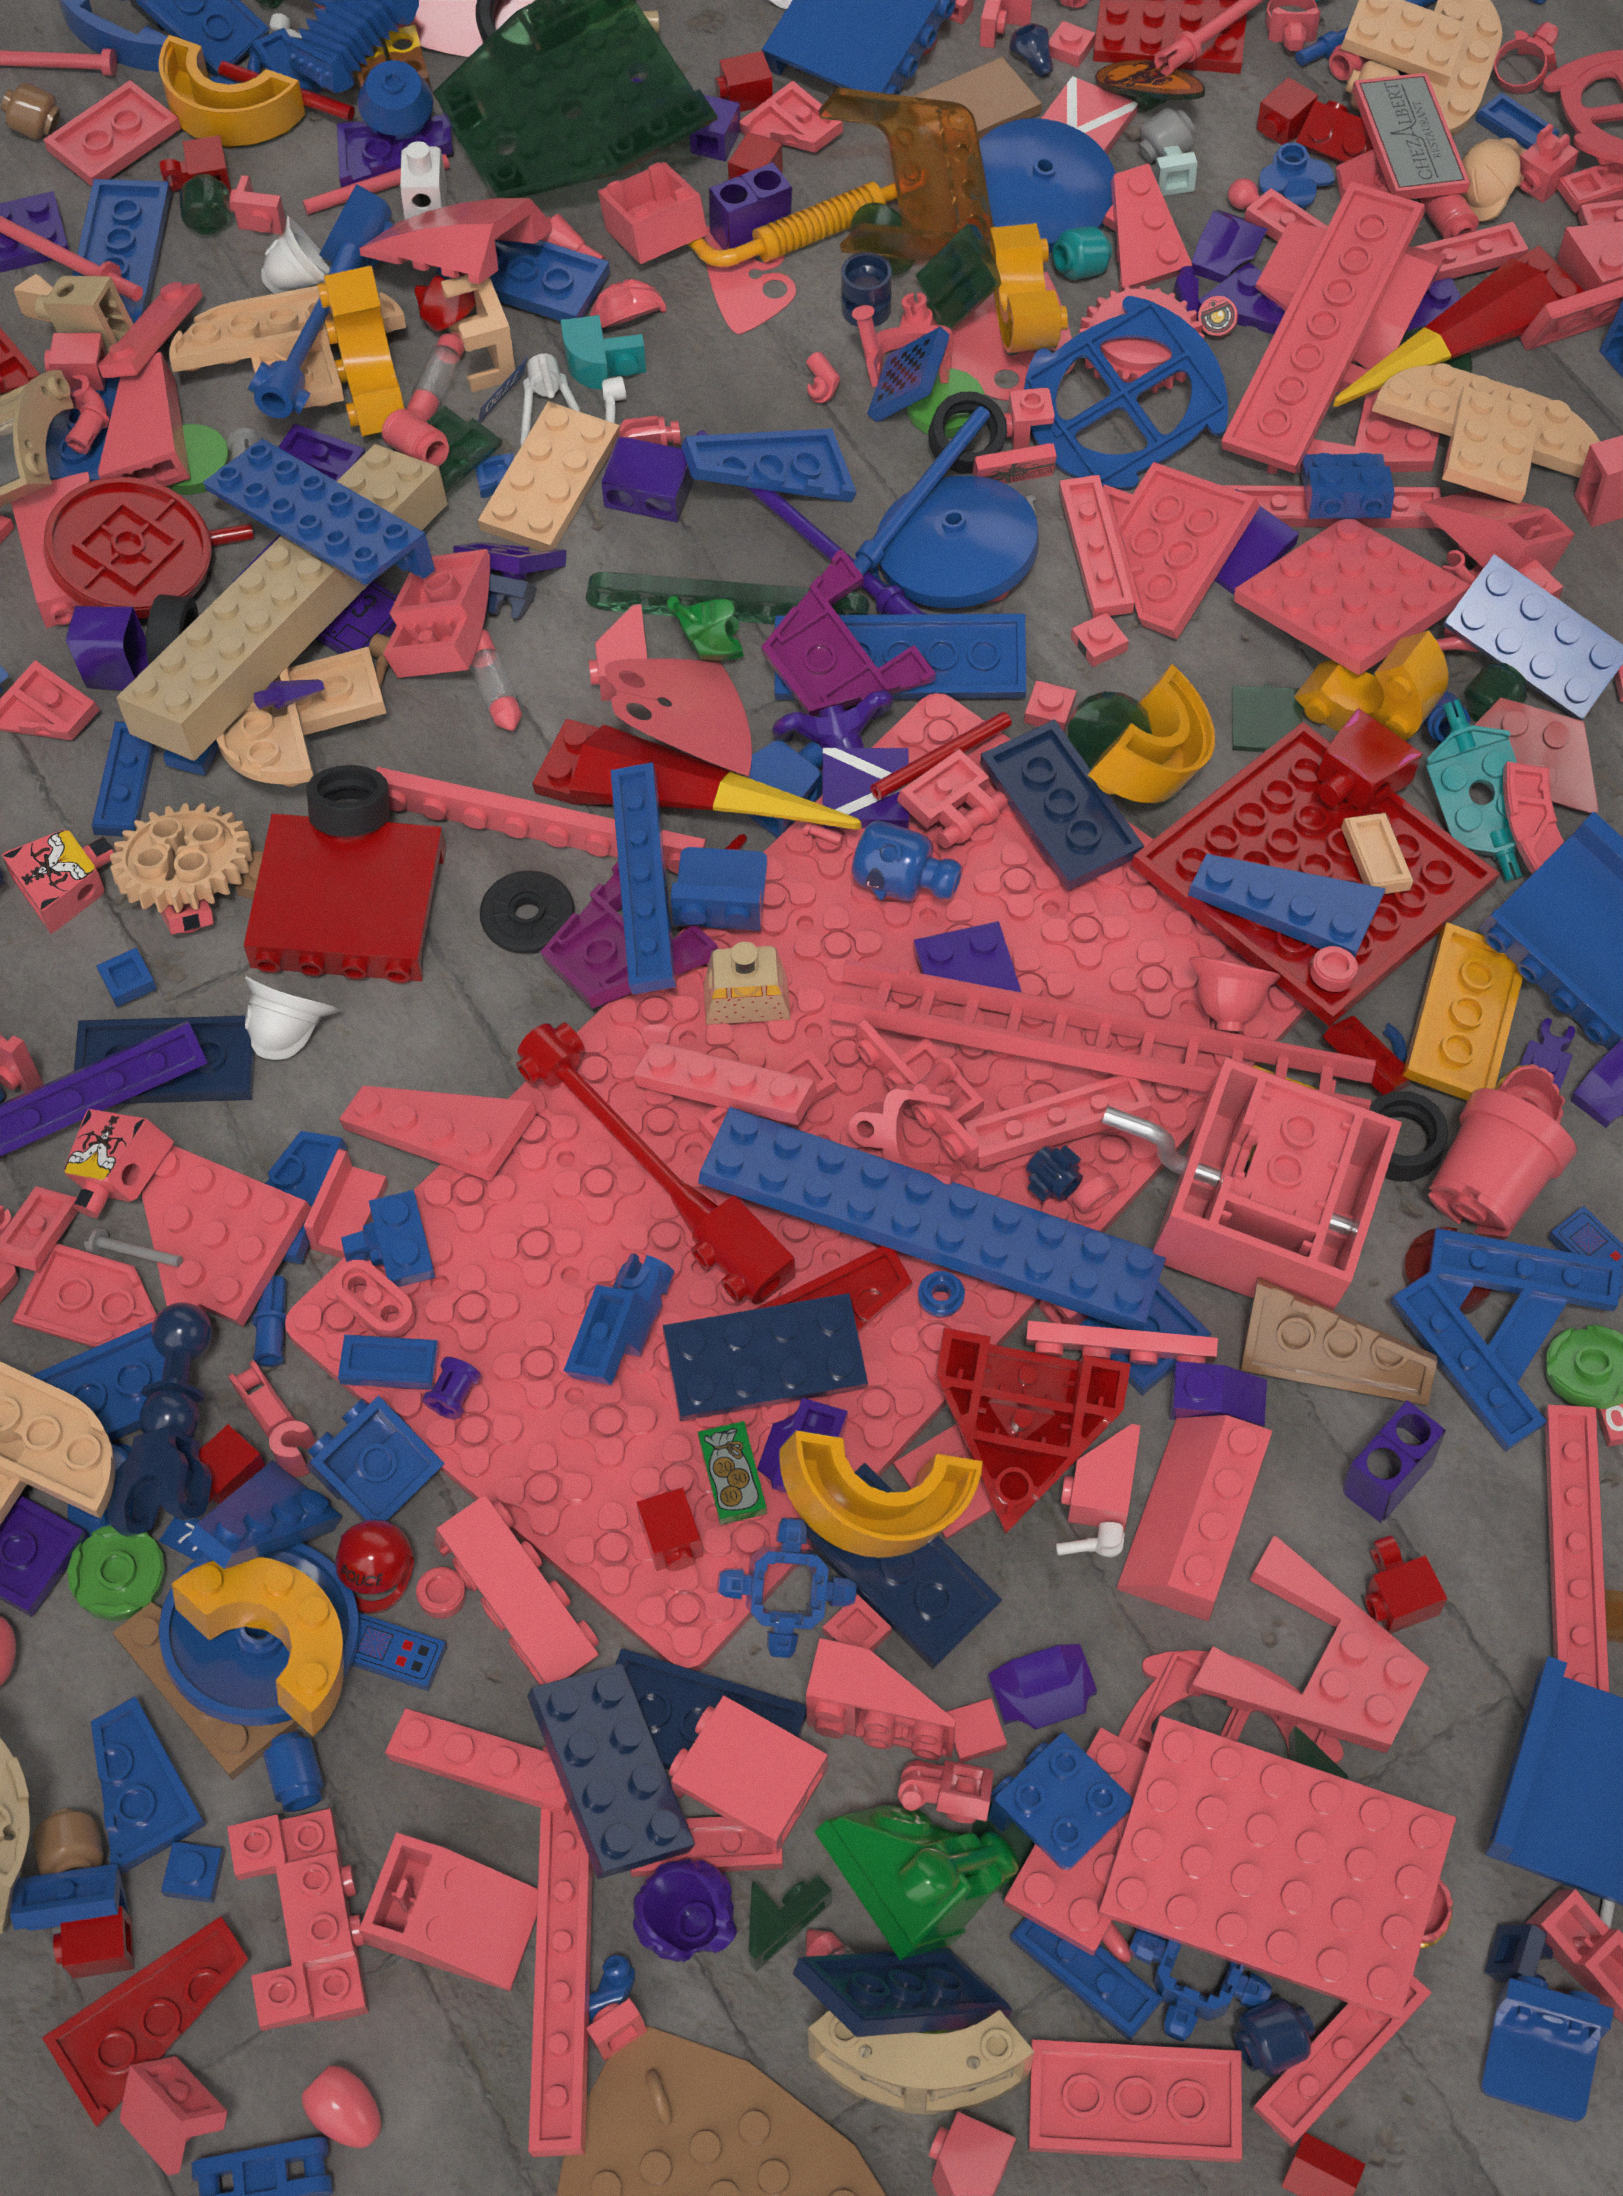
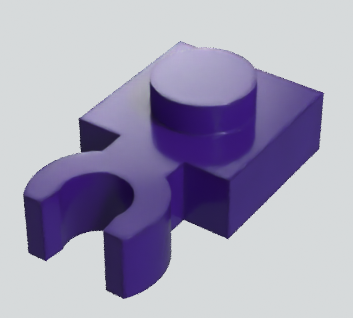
M1546 1018L1540 1027L1538 1042L1529 1041L1521 1066L1534 1064L1539 1068L1548 1070V1072L1554 1075L1553 1083L1560 1090L1573 1056L1564 1051L1572 1043L1575 1027L1569 1025L1564 1036L1556 1037L1549 1031L1552 1019Z

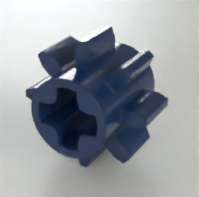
M1049 1145L1043 1147L1032 1157L1026 1167V1172L1031 1175L1028 1178L1031 1183L1027 1188L1043 1202L1048 1197L1064 1201L1082 1182L1083 1175L1078 1172L1080 1170L1078 1164L1082 1159L1066 1145L1061 1149L1057 1147L1052 1149Z

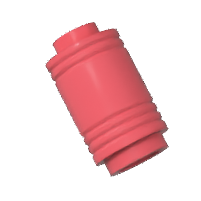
M1461 193L1420 198V203L1425 204L1424 211L1443 239L1476 231L1479 219Z
M398 409L392 412L383 424V440L399 453L436 466H440L446 460L449 453V444L445 434L409 410Z

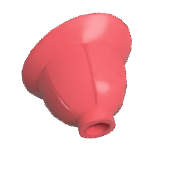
M1195 956L1189 959L1192 968L1199 975V993L1203 1008L1210 1017L1217 1021L1216 1030L1243 1032L1244 1022L1253 1018L1259 1012L1266 1000L1269 986L1274 984L1281 976L1275 972L1213 958Z

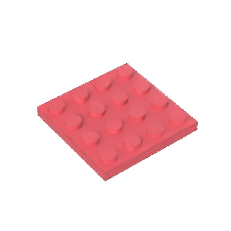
M1344 518L1236 587L1234 602L1350 671L1361 675L1387 657L1401 638L1421 633L1451 613L1471 584L1357 520Z

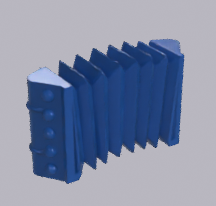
M324 0L326 9L314 8L317 20L305 18L309 29L298 28L302 38L291 36L287 40L289 43V67L300 73L302 77L309 78L318 83L322 88H327L335 93L350 89L355 84L352 71H362L359 63L368 65L365 55L374 56L372 46L383 48L379 37L390 40L388 30L399 33L396 23L409 25L414 20L419 8V0Z

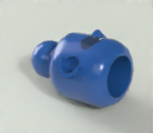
M874 821L865 828L860 837L853 857L851 872L857 884L872 890L880 900L883 901L888 895L905 902H910L918 896L922 887L929 889L937 898H953L961 880L963 867L954 859L938 860L932 858L933 845L927 836L889 822Z

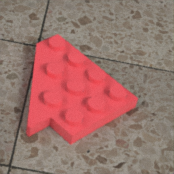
M1153 462L1133 494L1105 484L1103 491L1134 604L1142 626L1178 639L1260 505L1254 496Z
M172 1145L141 1191L154 1250L182 1256L183 1263L179 1267L157 1262L166 1305L169 1306L179 1302L191 1303L201 1308L204 1312L208 1311L244 1327L312 1207L303 1199Z

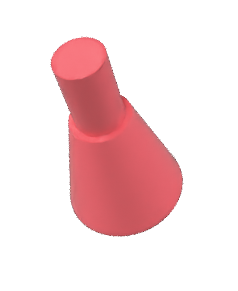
M556 214L552 218L547 217L552 224V231L540 240L605 260L603 255L586 245V242L560 214Z

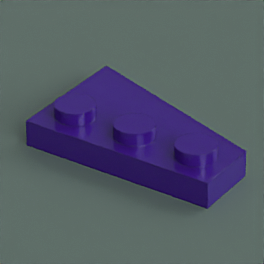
M450 114L430 116L424 123V128L418 134L403 140H396L394 135H385L378 131L376 134L367 126L365 121L337 123L339 180L341 187L400 169L402 150L416 141L424 142L429 147H438L441 149V153L445 155L453 153Z

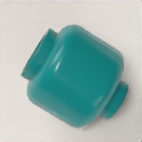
M1095 226L1072 228L1062 232L1052 250V259L1056 269L1070 280H1081L1103 274L1112 256V246L1109 239Z

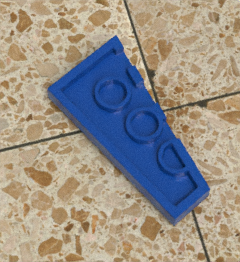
M832 428L685 436L681 445L691 476L696 480L852 502L857 493Z
M1206 854L1190 886L1188 896L1319 949L1329 946L1341 947L1356 957L1383 898L1385 888Z
M272 1460L195 1525L188 1540L223 1569H227L335 1530L342 1515L329 1506L328 1500L322 1494L309 1490Z

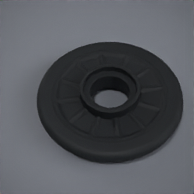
M526 870L508 874L497 880L485 893L480 905L479 915L484 932L495 944L513 952L532 953L541 951L569 917L575 913V907L570 891L559 879L544 872ZM525 904H533L539 909L536 916L529 919H522L515 912L520 906Z

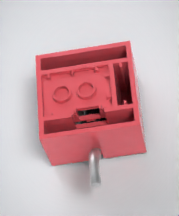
M1225 1057L1203 1104L1185 1156L1176 1152L1174 1138L1158 1124L1111 1106H1107L1102 1120L1103 1124L1141 1137L1157 1146V1156L1162 1164L1171 1171L1180 1174L1152 1252L1166 1258L1165 1266L1253 1299L1257 1278H1261L1332 1310L1335 1309L1352 1282L1402 1124L1400 1121ZM1255 1145L1256 1147H1255V1150H1254V1153H1253V1156H1252V1159H1251V1162H1250L1248 1158H1249L1251 1149H1252L1253 1146Z

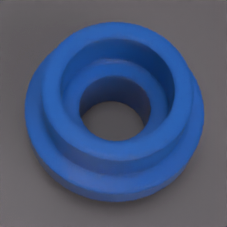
M937 1271L929 1274L921 1281L918 1288V1301L928 1314L936 1317H947L956 1313L963 1305L965 1297L964 1286L953 1274L946 1271ZM943 1291L949 1295V1298L945 1301H939L934 1299L933 1294Z

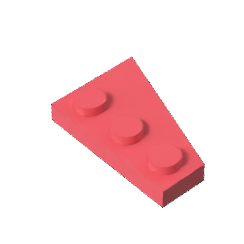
M1149 163L1114 174L1111 180L1114 225H1116L1117 234L1116 258L1117 262H1119L1120 273L1118 282L1119 292L1124 291L1125 287L1128 286L1130 289H1139L1140 286H1148L1179 275V270L1182 267H1192L1191 260Z

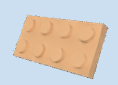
M548 401L478 519L479 530L524 546H529L541 552L556 549L612 452L616 439L620 437V425Z

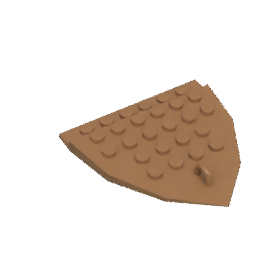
M645 2025L647 2028L646 2033L609 2057L587 2097L585 2154L565 2155L563 2157L556 2196H886L853 2143L749 2061Z

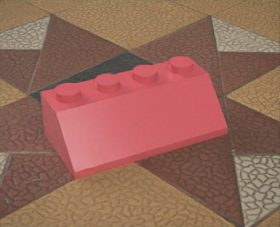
M1228 1415L1176 1418L1120 1576L1117 1590L1209 1622L1267 1452L1272 1430Z

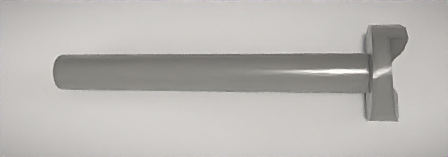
M95 1228L89 1237V1241H84L86 1251L95 1255H100L107 1249L179 1267L183 1263L182 1256L110 1239L108 1232L103 1228Z

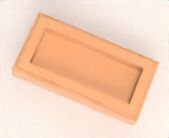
M1386 813L1345 818L1341 828L1363 883L1365 885L1385 888L1384 894L1410 890L1413 879Z

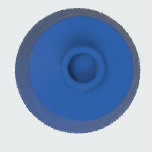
M390 60L376 65L369 72L358 94V109L361 117L374 133L377 134L378 131L385 135H394L396 140H403L415 136L424 128V123L430 117L433 109V94L427 82L412 66L402 61Z

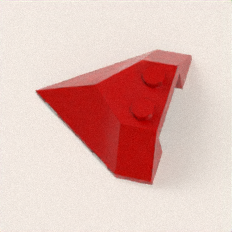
M944 1327L935 1376L972 1460L983 1461L980 1478L1006 1534L1124 1410L1131 1364L1084 1355L1079 1361L998 1346L990 1344L991 1336Z

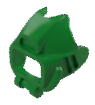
M672 596L668 599L667 605L671 615L674 618H678L693 650L696 649L701 660L732 661L745 656L740 642L732 638L739 631V622L733 616L735 607L730 600L716 599L686 607L679 602L677 596Z

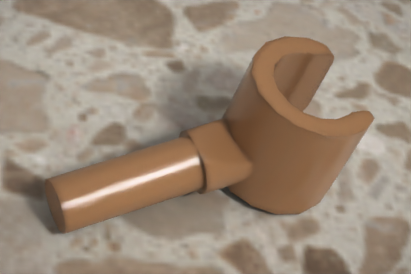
M377 633L370 641L369 650L371 656L378 659L375 671L381 690L385 672L389 665L383 652L390 637Z

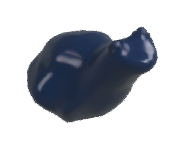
M1030 23L1014 31L1010 40V50L1025 58L1040 77L1052 72L1053 63L1049 51L1047 28L1036 23Z

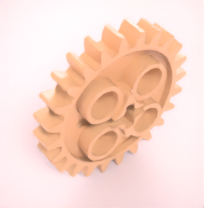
M187 803L182 805L179 812H174L170 806H167L165 808V815L160 817L156 813L150 812L149 822L145 823L136 820L134 821L136 831L124 830L122 832L124 841L115 842L116 853L110 854L112 862L110 868L120 894H127L130 903L140 900L142 909H147L156 903L159 913H162L168 905H173L175 912L180 913L183 904L189 903L196 910L199 907V900L205 899L211 904L215 903V893L230 894L228 883L239 885L242 883L240 873H249L248 862L253 860L251 841L248 831H245L242 820L235 821L234 813L232 812L222 815L221 807L219 806L207 812L205 803H201L195 811H190Z

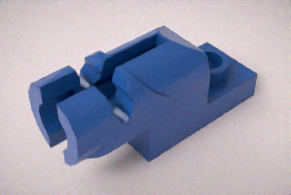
M632 1253L619 1270L613 1287L596 1285L563 1370L574 1379L612 1385L623 1354L641 1357L654 1320L659 1315L663 1306L661 1294L667 1295L674 1275V1270L668 1264L649 1255L646 1256L644 1264L639 1261L640 1257L636 1253Z

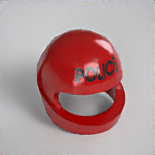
M368 1519L349 1527L340 1536L341 1540L336 1553L335 1568L339 1580L347 1588L358 1593L378 1594L397 1585L393 1593L380 1600L368 1601L354 1595L358 1612L377 1614L393 1608L405 1594L413 1570L414 1556L412 1546L406 1534L398 1526L385 1520Z

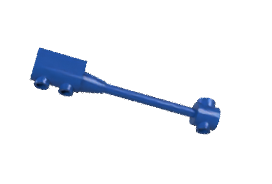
M358 184L355 185L319 253V256L331 262L329 274L366 267L367 265L372 266L374 269L379 260L360 256V247L394 225L390 222L392 212L389 205L382 198ZM320 296L286 361H275L270 365L262 361L247 389L254 393V401L257 407L270 417L286 418L292 411L300 415L311 394L304 390L306 379L300 368L330 312L329 307L322 308Z

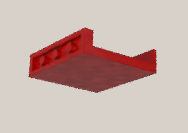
M271 813L243 945L250 968H256L267 973H275L281 970L301 972L308 976H319L322 974L343 975L354 980L369 977L387 979L395 983H406L408 981L423 982L424 976L420 963L437 868L438 864H444L446 855L442 826L386 822L374 832L360 836L341 837L328 835L317 830L310 823L309 816Z

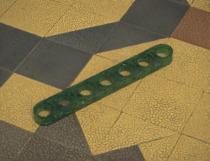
M596 572L589 577L585 598L588 604L599 610L626 612L632 605L641 604L642 614L672 616L667 605L668 599L672 596H677L679 602L686 607L710 600L728 599L736 602L733 603L735 607L733 616L737 618L738 622L775 625V616H786L792 607H796L803 599L809 588L617 572ZM597 589L609 590L613 593H605ZM850 592L831 606L838 615H868L870 604L865 596L856 592ZM638 593H648L653 596H644ZM678 596L691 597L693 600L683 599ZM760 603H771L776 606H766ZM849 609L857 611L858 613L844 612L842 610Z

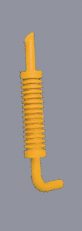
M921 171L882 188L874 181L856 187L841 195L834 196V198H829L814 206L807 207V209H802L787 217L780 218V220H775L767 225L753 229V241L735 248L718 250L711 247L702 237L688 243V245L703 262L715 267H730L757 255L764 262H769L791 253V251L798 250V248H803L818 240L825 239V237L885 214L887 202L924 187L927 171Z

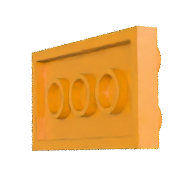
M1448 922L1442 928L1403 1070V1076L1409 1080L1467 1101L1471 1093L1476 1089H1495L1523 980L1517 965L1504 953H1499L1492 949L1483 935Z

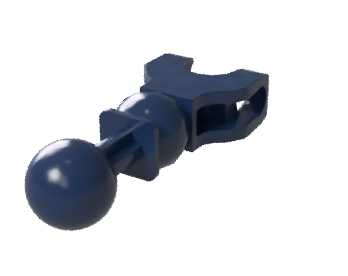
M179 1302L165 1307L157 1314L152 1324L151 1337L156 1350L165 1358L163 1376L161 1381L145 1385L142 1388V1394L148 1397L145 1399L139 1413L141 1431L144 1434L134 1436L129 1456L117 1469L112 1495L107 1506L109 1523L118 1533L126 1537L142 1534L152 1529L160 1506L166 1512L182 1521L202 1516L208 1506L212 1475L208 1466L201 1462L199 1458L200 1442L193 1439L201 1422L199 1405L197 1403L204 1400L205 1393L188 1384L191 1361L199 1358L208 1349L212 1340L213 1330L207 1314L201 1308L191 1303ZM134 1498L131 1519L129 1512V1504L130 1501Z

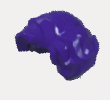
M674 1860L659 1865L654 1873L644 1880L640 1891L633 1900L635 1915L633 1928L639 1942L645 1948L653 1951L659 1958L676 1962H685L694 1953L702 1951L717 1953L724 1950L731 1944L737 1934L733 1921L732 1889L725 1875L714 1865L708 1864L703 1860Z

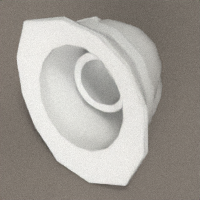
M289 216L286 220L285 233L279 236V240L276 239L265 252L266 258L261 270V278L264 285L274 294L317 286V284L324 282V275L329 274L331 262L319 256L321 250Z
M247 976L245 977L252 993L249 1001L251 1005H248L246 1011L245 1029L248 1030L252 1048L262 1058L282 1060L294 1056L305 1046L315 1026L319 1024L321 1017L340 1012V1009L286 994L260 984Z

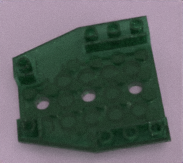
M535 0L513 13L433 91L461 148L492 199L521 198L618 175L718 120L717 114L700 89L693 90L636 0ZM637 73L648 74L647 78L641 82L630 81ZM577 108L582 110L581 114L575 118L565 117V114L571 109ZM506 145H516L515 150L510 154L502 155L499 153L500 149Z

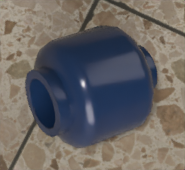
M1273 1997L1244 2012L1238 2021L1239 2030L1234 2032L1233 2037L1238 2051H1241V2058L1252 2072L1259 2070L1266 2076L1275 2077L1309 2058L1311 2054V2041L1309 2037L1315 2035V2028L1307 2011L1301 2005L1294 2008L1286 1999Z

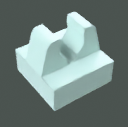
M1178 145L1163 147L1164 156L1157 157L1155 179L1162 195L1167 196L1195 191L1198 162L1194 152L1182 153Z

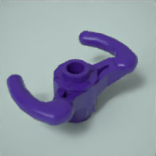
M879 690L869 693L865 700H862L856 707L844 711L843 705H835L819 711L820 717L804 715L801 712H792L784 715L774 723L772 734L775 739L787 742L792 739L793 730L818 743L822 749L864 748L860 732L870 719H876L889 711L893 706L894 698L888 691Z

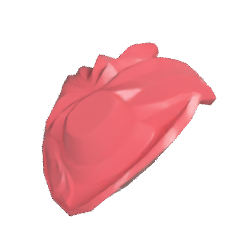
M626 279L623 283L619 281L616 284L612 283L599 294L590 316L600 315L601 328H608L658 310L665 313L666 305L660 293L649 284L635 279Z

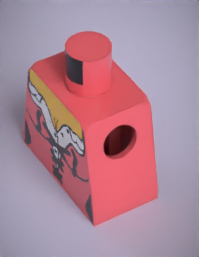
M61 830L9 850L1 855L12 880L49 933L52 934L103 895L105 889L97 869L111 862L110 854L114 852L103 836L81 848L69 830Z
M88 1109L64 1167L65 1175L82 1187L73 1207L86 1216L98 1218L108 1198L127 1202L134 1201L158 1168L174 1141L146 1118Z

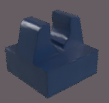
M490 574L488 611L493 615L499 616L501 605L507 602L509 598L512 604L511 618L521 620L529 603L534 602L537 587L526 581Z
M1533 1924L1498 1925L1484 1973L1498 1982H1507L1509 1978L1517 1980L1518 1976H1531L1546 1981V1978L1537 1974L1536 1970L1539 1960H1552L1553 1950L1545 1942L1547 1933Z

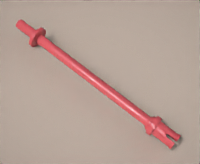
M1239 0L1194 33L1182 31L1175 37L1171 45L1155 55L1154 63L1156 68L1159 69L1169 62V65L1163 68L1161 73L1170 75L1183 63L1193 62L1200 56L1203 44L1264 0Z
M0 216V233L84 276L111 277L118 293L133 301L141 299L143 288L121 277L119 265L106 261L99 266Z

